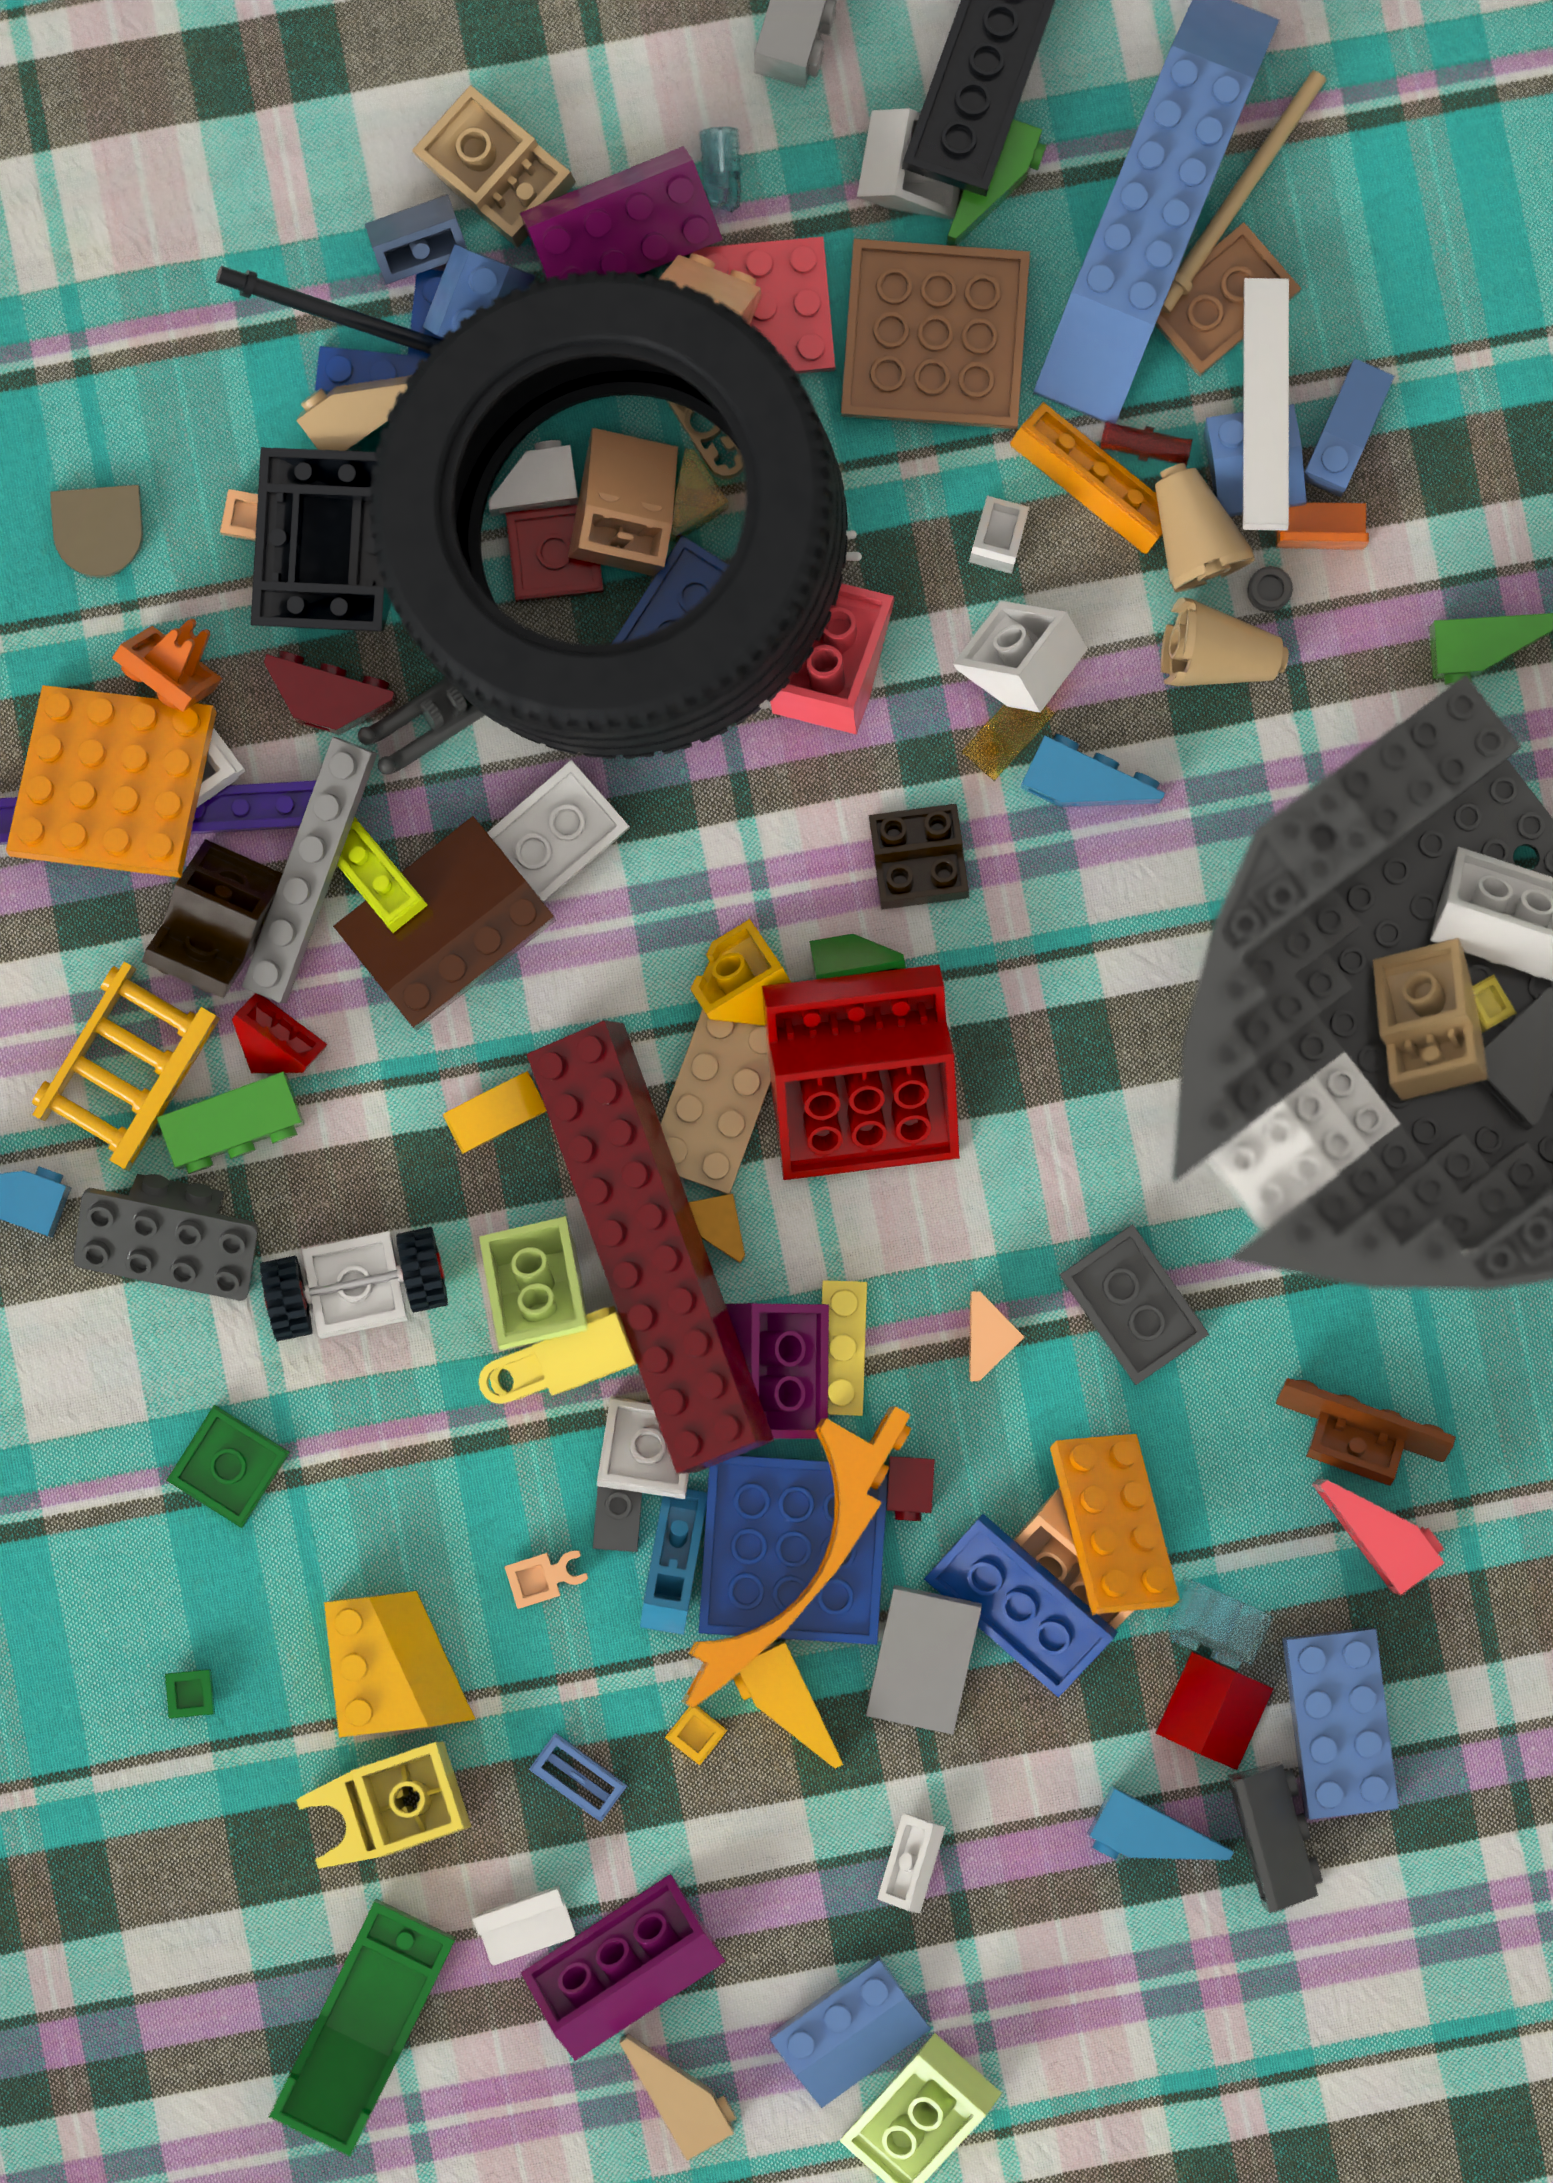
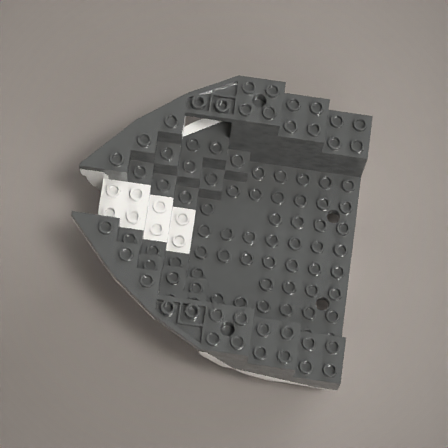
M1467 675L1463 676L1404 722L1398 723L1335 772L1329 773L1259 826L1253 835L1213 925L1182 1043L1172 1179L1174 1182L1178 1181L1204 1160H1207L1245 1210L1259 1231L1231 1256L1234 1261L1369 1288L1490 1290L1553 1280V1090L1540 1121L1528 1131L1481 1081L1401 1100L1389 1082L1386 1044L1381 1039L1379 1032L1373 960L1436 944L1431 941L1435 915L1458 846L1514 865V851L1520 846H1528L1537 855V863L1532 871L1553 877V818L1508 761V758L1521 748L1520 744ZM1464 952L1472 986L1494 974L1517 1012L1482 1033L1483 1046L1485 1047L1549 987L1553 990V981L1532 976L1527 972L1509 966L1495 964L1487 959Z

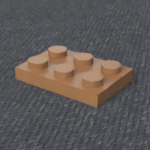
M1244 222L1213 248L1192 279L1193 287L1187 295L1182 294L1170 313H1165L1161 310L1155 325L1199 377L1243 341L1244 278L1289 279V301L1301 291V287Z

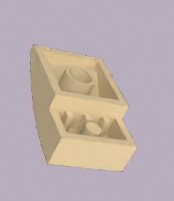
M471 85L412 150L440 180L517 248L528 237L520 213L565 195L576 183L571 172L540 147L534 137Z
M1459 938L1374 959L1373 967L1379 1032L1381 1039L1386 1044L1389 1082L1400 1099L1406 1100L1488 1079L1478 1010L1468 965Z

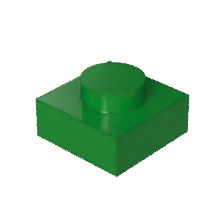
M211 1669L165 1674L169 1719L215 1714Z

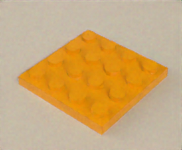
M42 685L6 846L8 855L16 858L182 878L217 713L214 706L196 703L182 712L179 709L166 706L156 698Z

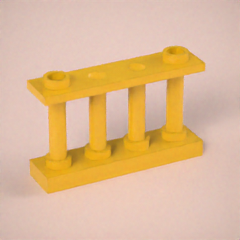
M124 961L120 969L113 966L105 977L100 988L105 991L104 996L51 1084L44 1081L36 1092L32 1104L37 1107L32 1115L46 1121L51 1111H54L110 1144L108 1149L114 1153L109 1161L130 1171L157 1126V1117L164 1114L220 1018L203 1007H200L197 1014L191 1011L186 1014L130 981L136 968ZM120 996L178 1029L177 1034L182 1039L174 1052L167 1049L164 1053L107 1019ZM97 1034L155 1067L154 1073L160 1076L151 1091L146 1088L142 1091L84 1057ZM75 1072L132 1106L131 1111L136 1113V1116L128 1129L123 1126L118 1129L62 1096L63 1091Z

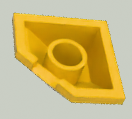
M748 919L712 941L706 954L709 962L703 976L696 975L690 988L709 1020L765 1025L762 986L791 983L784 968L751 919Z

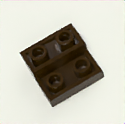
M957 803L869 815L881 910L969 898Z

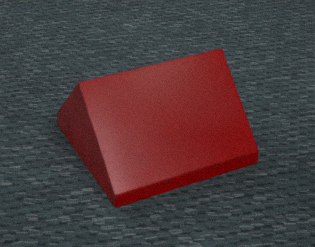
M1191 1651L1155 1733L1199 1755L1238 1770L1274 1688Z

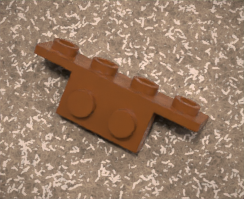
M1287 1378L1276 1400V1404L1317 1419L1306 1457L1391 1486L1395 1479L1403 1449L1439 1462H1444L1452 1450L1456 1439L1455 1436L1445 1433L1438 1426L1432 1424L1422 1425L1403 1418L1393 1410L1373 1408L1360 1403L1353 1396L1345 1394L1336 1395L1319 1389L1314 1383L1307 1380Z

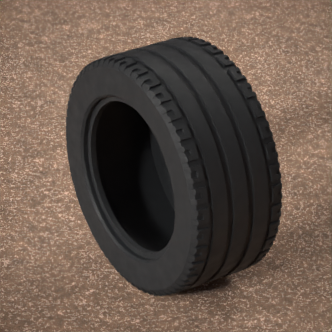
M588 271L587 274L579 275L571 273L567 274V279L559 280L555 276L548 278V281L530 283L529 289L520 291L519 288L510 291L511 294L493 299L494 304L486 309L481 306L475 310V314L468 319L465 317L459 322L461 327L455 332L449 330L438 345L435 343L430 349L431 355L426 361L421 359L417 364L418 368L406 380L408 387L404 393H398L395 399L396 403L393 409H390L387 416L390 423L388 428L382 429L379 447H377L375 453L378 465L372 468L370 496L374 500V504L369 505L371 534L376 541L373 544L374 552L390 601L396 613L400 616L404 627L418 647L422 649L429 660L463 697L496 723L509 728L510 731L538 744L543 743L549 748L577 755L579 752L584 753L587 757L616 759V755H623L626 759L652 757L656 751L662 750L664 754H668L682 748L692 747L691 742L699 739L704 743L718 734L721 735L727 732V726L734 722L739 725L750 715L757 713L761 710L759 705L766 699L769 702L774 699L776 694L790 683L788 677L792 672L797 674L806 659L810 657L814 651L812 647L813 642L821 639L823 631L831 618L829 610L831 605H836L843 580L841 572L842 568H845L848 542L846 530H848L841 471L828 435L799 377L787 360L776 350L777 348L757 328L749 325L744 317L722 302L714 303L715 300L705 293L696 291L686 285L683 288H679L675 281L659 279L652 275L646 274L644 279L639 278L633 272L617 273L616 271H607L606 275H599L597 271ZM636 395L654 397L684 406L705 417L723 431L740 451L746 480V508L740 538L728 566L711 591L695 607L681 618L653 633L629 641L611 644H580L553 639L517 623L498 608L489 589L483 568L481 553L483 514L492 485L504 462L530 432L544 421L565 409L586 401L609 396Z

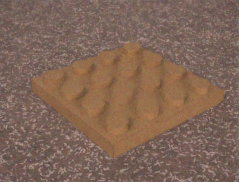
M854 239L841 417L1017 429L1030 251Z

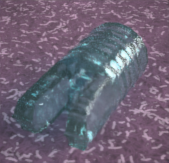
M734 127L707 128L699 132L702 177L704 178L706 196L710 206L714 205L721 210L733 213L738 207L740 208L739 205L741 203L740 175L742 172L739 154L740 143L738 141L739 130Z

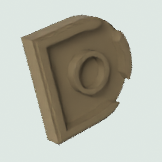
M139 485L50 491L54 543L60 557L69 567L87 577L106 578L119 574L134 560L143 543V520Z

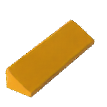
M1044 402L1019 428L1010 442V445L1142 553L1146 554L1163 535L1157 496L1152 489Z

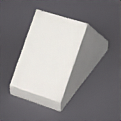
M987 496L969 562L1012 574L1030 507Z

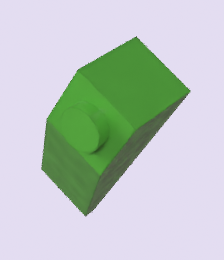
M1015 119L1013 120L987 196L964 190L948 234L946 245L957 246L1026 180L1030 168L1039 169L1047 145L1039 143L1042 129Z
M1553 613L1434 620L1429 626L1433 679H1444L1445 685L1451 686L1465 675L1470 680L1471 677L1479 676L1553 633Z

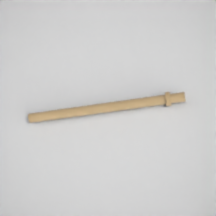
M1315 70L1311 71L1178 268L1162 307L1163 312L1170 313L1182 294L1187 295L1192 289V279L1326 82V78L1321 73Z

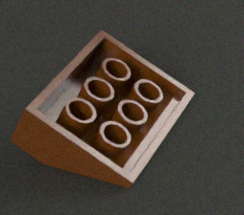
M472 816L401 872L428 906L396 932H391L366 900L333 927L411 1026L417 1031L552 925L556 919L480 823Z

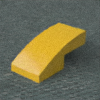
M528 1071L445 1112L443 1117L462 1154L544 1114L547 1110Z

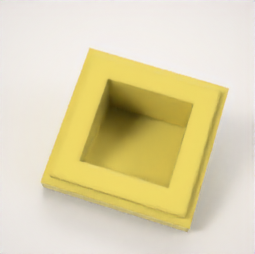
M1494 974L1472 986L1481 1033L1517 1013Z

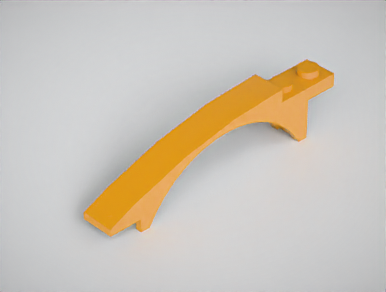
M896 1406L889 1407L869 1443L827 1418L819 1421L814 1431L824 1448L830 1466L835 1501L832 1531L825 1555L815 1575L802 1593L785 1610L767 1623L734 1637L693 1643L688 1654L702 1661L703 1664L683 1697L682 1703L694 1708L727 1684L787 1630L836 1573L882 1503L868 1495L867 1492L870 1487L877 1490L889 1470V1466L885 1465L884 1462L891 1449L899 1451L911 1431V1427L906 1425L911 1416L910 1414Z

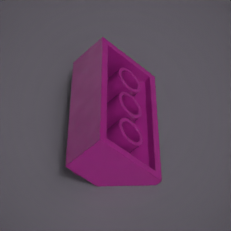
M670 1874L522 1971L521 1974L551 2031L576 2061L726 1961L709 1931Z

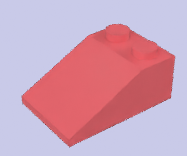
M842 583L836 605H831L829 610L831 618L823 631L821 639L813 642L812 647L814 651L803 663L800 671L797 674L792 672L788 677L790 683L785 688H782L776 694V697L770 701L772 713L857 735L871 696L894 604V596Z
M1318 1479L1312 1483V1486L1392 1593L1402 1595L1444 1564V1561L1438 1555L1444 1548L1429 1528L1424 1529V1527H1421L1419 1529L1418 1526L1328 1480Z

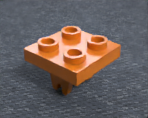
M192 618L187 620L179 629L174 628L167 635H164L154 626H150L120 644L112 657L114 661L121 665V669L126 676L134 681L144 682L157 692V697L162 703L170 708L179 709L182 712L213 693L223 679L200 662L210 637V631L204 629L198 636L194 635L193 629L196 626V621Z

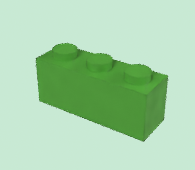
M284 1072L157 1117L174 1167L179 1170L186 1167L188 1174L213 1166L211 1158L228 1152L230 1159L251 1153L256 1150L253 1143L268 1137L271 1138L272 1144L290 1139L298 1135L295 1128L305 1124L288 1076Z

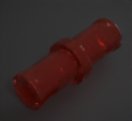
M1106 421L1100 449L1139 456V461L1147 462L1148 458L1177 464L1185 463L1187 467L1193 439L1154 432L1155 427L1146 426L1145 430Z

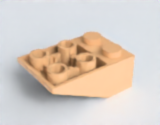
M591 429L568 554L569 558L651 576L656 575L665 567L673 523L678 447L602 429Z

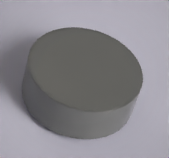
M1274 566L1263 567L1256 571L1247 587L1250 602L1254 607L1263 612H1276L1282 609L1290 600L1293 592V585L1289 575L1284 570Z

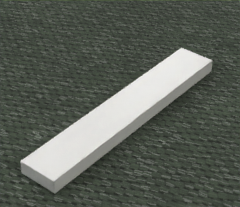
M1244 278L1243 530L1288 531L1289 279Z

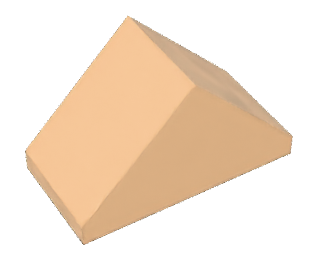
M971 1291L969 1381H980L1024 1336L981 1292Z

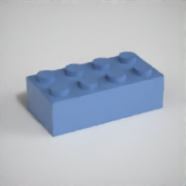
M1366 1627L1282 1638L1305 1817L1312 1820L1399 1809L1376 1629Z

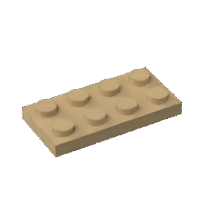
M702 1009L660 1124L679 1177L725 1194L731 1193L771 1083L765 1025L709 1020Z

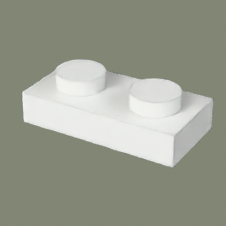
M902 1813L878 1894V1900L910 1912L921 1913L945 1826L914 1815Z

